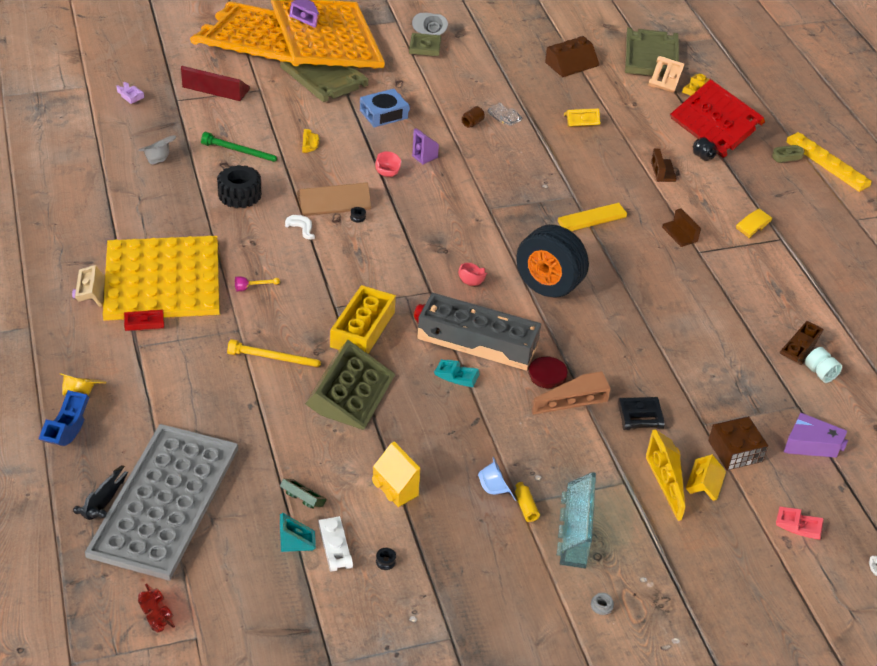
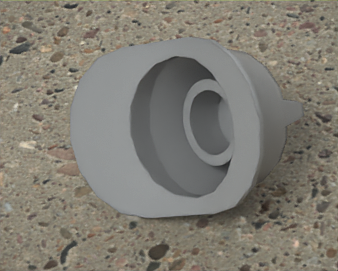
M419 13L414 16L412 26L421 34L441 35L446 31L448 22L440 14Z
M177 136L166 137L150 146L139 149V151L144 152L150 164L160 163L168 157L169 143L176 139Z

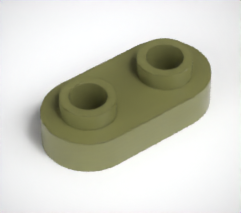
M797 145L776 147L773 150L772 158L779 163L797 161L803 158L804 149Z

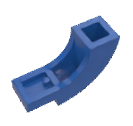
M68 390L54 421L45 420L39 440L60 446L70 444L85 420L83 414L90 397L87 394Z

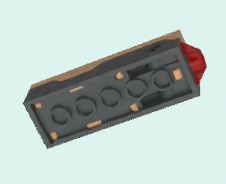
M433 292L427 303L417 305L414 311V319L418 323V339L527 371L538 347L541 323Z

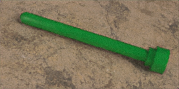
M206 131L202 134L201 144L203 145L215 144L272 162L277 161V156L215 138L212 133Z

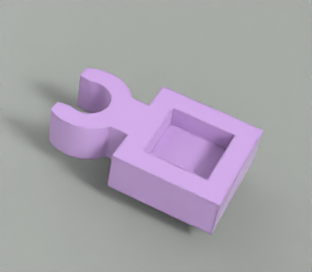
M123 82L124 87L116 85L117 92L130 104L144 98V93L135 86L129 87L127 82Z

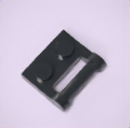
M658 397L619 398L618 407L623 430L647 427L664 429L665 422ZM655 417V419L630 420V418Z

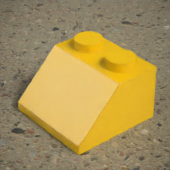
M394 441L373 466L372 481L377 488H380L385 493L389 501H393L397 507H400L419 496L420 467Z

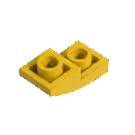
M696 74L691 77L690 83L683 87L682 93L691 96L710 79L706 78L703 74Z
M759 208L742 219L736 225V229L750 238L758 230L761 231L771 222L772 217Z

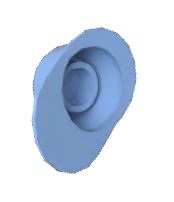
M493 457V463L486 466L478 474L483 489L493 495L510 492L514 498L503 479L496 459Z

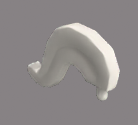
M302 215L287 217L285 221L286 228L289 226L302 227V234L305 239H315V235L310 234L312 221L308 217Z

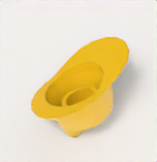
M60 374L63 376L62 394L65 397L68 390L89 395L95 383H107L102 380L75 378Z

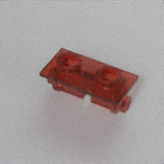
M146 583L145 586L148 591H143L138 595V603L144 614H148L146 618L151 629L159 633L164 630V626L167 624L174 628L175 626L171 620L173 614L162 602L164 596L158 588L153 589Z

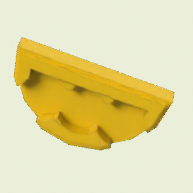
M304 129L302 153H308L318 148L319 135L312 133L310 129Z

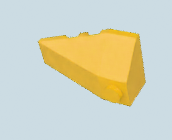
M655 429L651 433L646 459L677 520L680 521L685 510L680 451L675 447L670 438Z

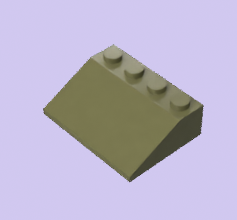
M347 340L335 354L305 404L323 417L364 430L393 380L395 373Z

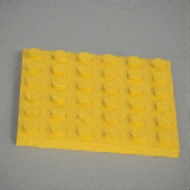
M189 236L107 240L103 320H124V312L162 309L164 317L220 315L218 237Z

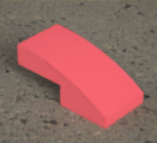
M779 507L776 525L794 534L820 540L823 518L801 515V509Z

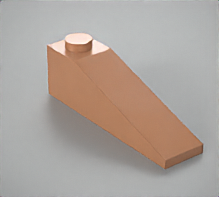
M602 371L583 374L535 397L532 413L534 415L608 402L610 386Z

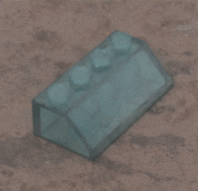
M595 472L569 482L566 492L562 491L561 504L565 505L564 508L560 509L559 521H563V525H559L558 538H562V541L557 544L556 555L560 556L559 565L586 569L592 543Z

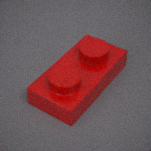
M163 309L124 312L125 331L164 328Z

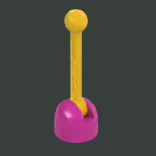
M242 276L235 277L236 292L246 290L249 285L269 283L278 285L280 283V279L277 277L273 280L248 281L247 278Z

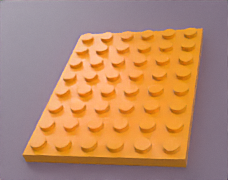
M271 0L294 63L300 65L321 64L343 67L356 66L358 68H384V59L357 2L309 0L314 2L319 13L317 26L314 28L289 16L291 2L294 0Z

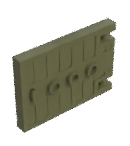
M627 28L625 73L653 76L659 56L679 62L678 33L667 35V32L638 29L637 32L632 31V28ZM663 65L659 77H664L667 65Z
M280 62V67L322 102L328 101L330 96L334 99L358 90L359 85L363 87L368 86V78L353 66L343 67L321 64L293 66L291 62Z

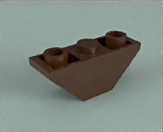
M806 321L782 348L780 354L802 365L814 349L824 329Z

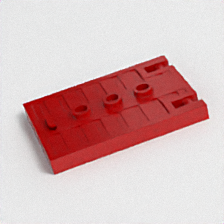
M711 79L670 113L672 120L697 139L705 137L710 142L715 143L717 154L722 158L728 155L727 150L729 148L733 151L756 131L757 124L762 125L765 123L762 115Z

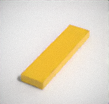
M615 203L558 217V223L560 226L574 231L626 218L627 212L620 203Z

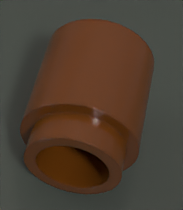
M475 106L464 113L461 118L463 125L469 128L483 121L485 118L484 110Z

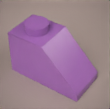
M294 0L291 2L289 16L315 28L319 13L314 2L309 0Z
M417 128L414 129L412 156L422 165L438 158L439 144Z

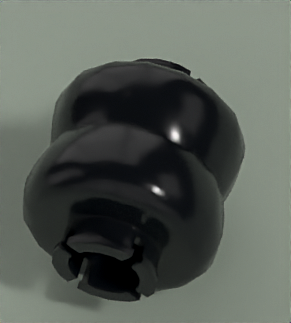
M702 137L693 143L694 155L699 156L702 160L708 161L716 156L717 146L707 138Z

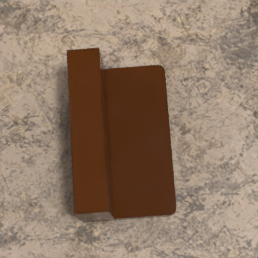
M654 148L651 164L656 181L676 182L677 178L671 160L663 159L661 150Z
M682 208L675 210L673 221L662 225V228L680 247L696 243L699 240L701 227Z

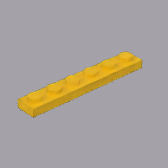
M797 132L787 137L786 142L788 144L802 147L804 155L860 192L870 187L872 181L865 175L859 173L803 134Z

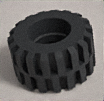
M246 165L230 166V168L223 169L224 171H221L217 176L218 197L224 205L234 208H246L247 206H253V204H256L261 199V176L254 168Z

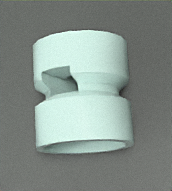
M823 347L814 349L805 360V365L812 372H816L817 376L824 383L834 380L843 368L842 364L834 357H831V354Z

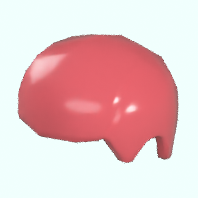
M388 151L378 154L375 168L380 175L393 177L400 170L401 159L397 154Z
M473 263L461 264L458 271L462 282L469 286L480 285L487 275L485 268H479Z

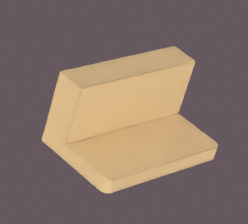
M96 265L79 270L75 298L78 302L93 298L96 304L102 307L105 277Z

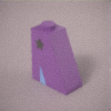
M800 413L788 438L784 452L787 454L837 458L839 451H844L848 440L844 439L847 431Z

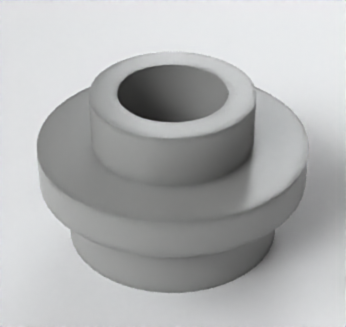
M598 593L592 598L591 608L595 613L607 615L612 612L614 602L610 595Z

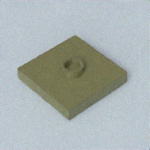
M412 33L409 54L439 56L441 35Z

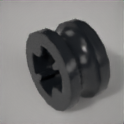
M362 207L352 208L351 221L356 223L363 222L366 219V210Z
M381 548L376 554L377 567L381 570L392 569L396 564L395 551L391 548ZM384 557H389L388 561H384Z

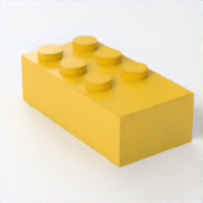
M361 285L331 328L330 347L339 350L349 340L369 354L395 313L396 295Z

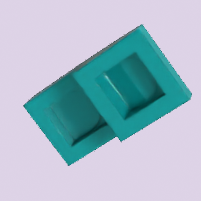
M441 359L434 371L436 376L446 381L467 387H474L480 375L478 368L460 367L459 361Z

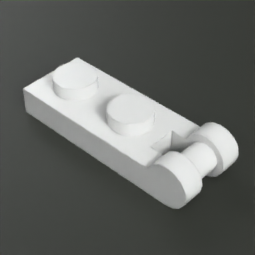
M340 516L319 520V529L330 572L337 571V568L345 567V569L353 568L352 557L348 549Z

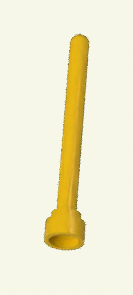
M230 339L228 343L227 354L236 356V354L245 353L312 367H319L321 365L320 360L245 346L239 340Z

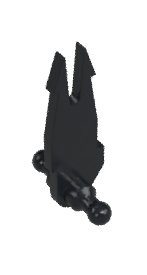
M121 465L115 469L113 474L94 493L91 492L87 496L84 506H75L73 512L81 514V516L88 520L97 517L105 518L107 512L103 509L111 501L128 474L127 471H124L116 480L125 466Z

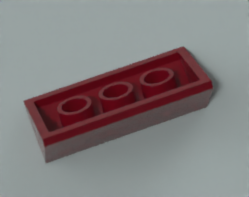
M181 66L182 88L236 101H241L250 90V86L240 79Z

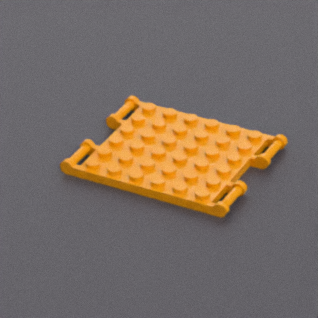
M229 1L221 11L215 14V18L218 20L215 25L204 24L201 30L190 38L191 43L194 45L203 43L211 47L217 46L225 50H235L238 53L244 52L252 56H263L266 59H277L280 62H291L293 66L300 65L293 62L275 11Z

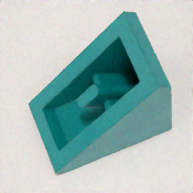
M285 513L280 514L281 552L313 551L316 549L315 530Z

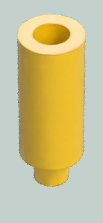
M518 482L515 485V496L527 522H534L540 517V513L529 487L524 486L523 482Z

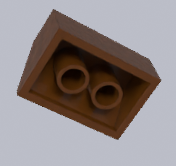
M584 36L547 47L545 63L562 78L599 66L594 46Z

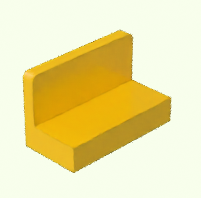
M599 109L567 110L564 113V116H567L568 127L600 125Z
M713 454L695 459L686 490L690 494L705 491L712 501L718 499L726 470Z

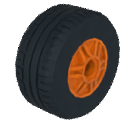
M549 224L537 228L521 242L517 249L516 261L520 276L532 290L543 296L563 297L575 289L587 275L589 259L584 244L576 234L562 226Z

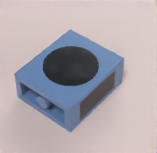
M395 89L360 97V111L373 127L408 119L409 104Z

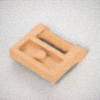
M659 56L652 79L649 80L648 85L674 93L684 64ZM663 65H667L662 82L657 81Z

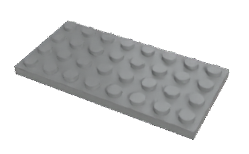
M160 424L85 551L86 558L170 581L238 451V444Z

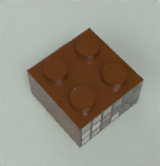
M749 416L713 424L708 440L727 471L763 462L769 446Z

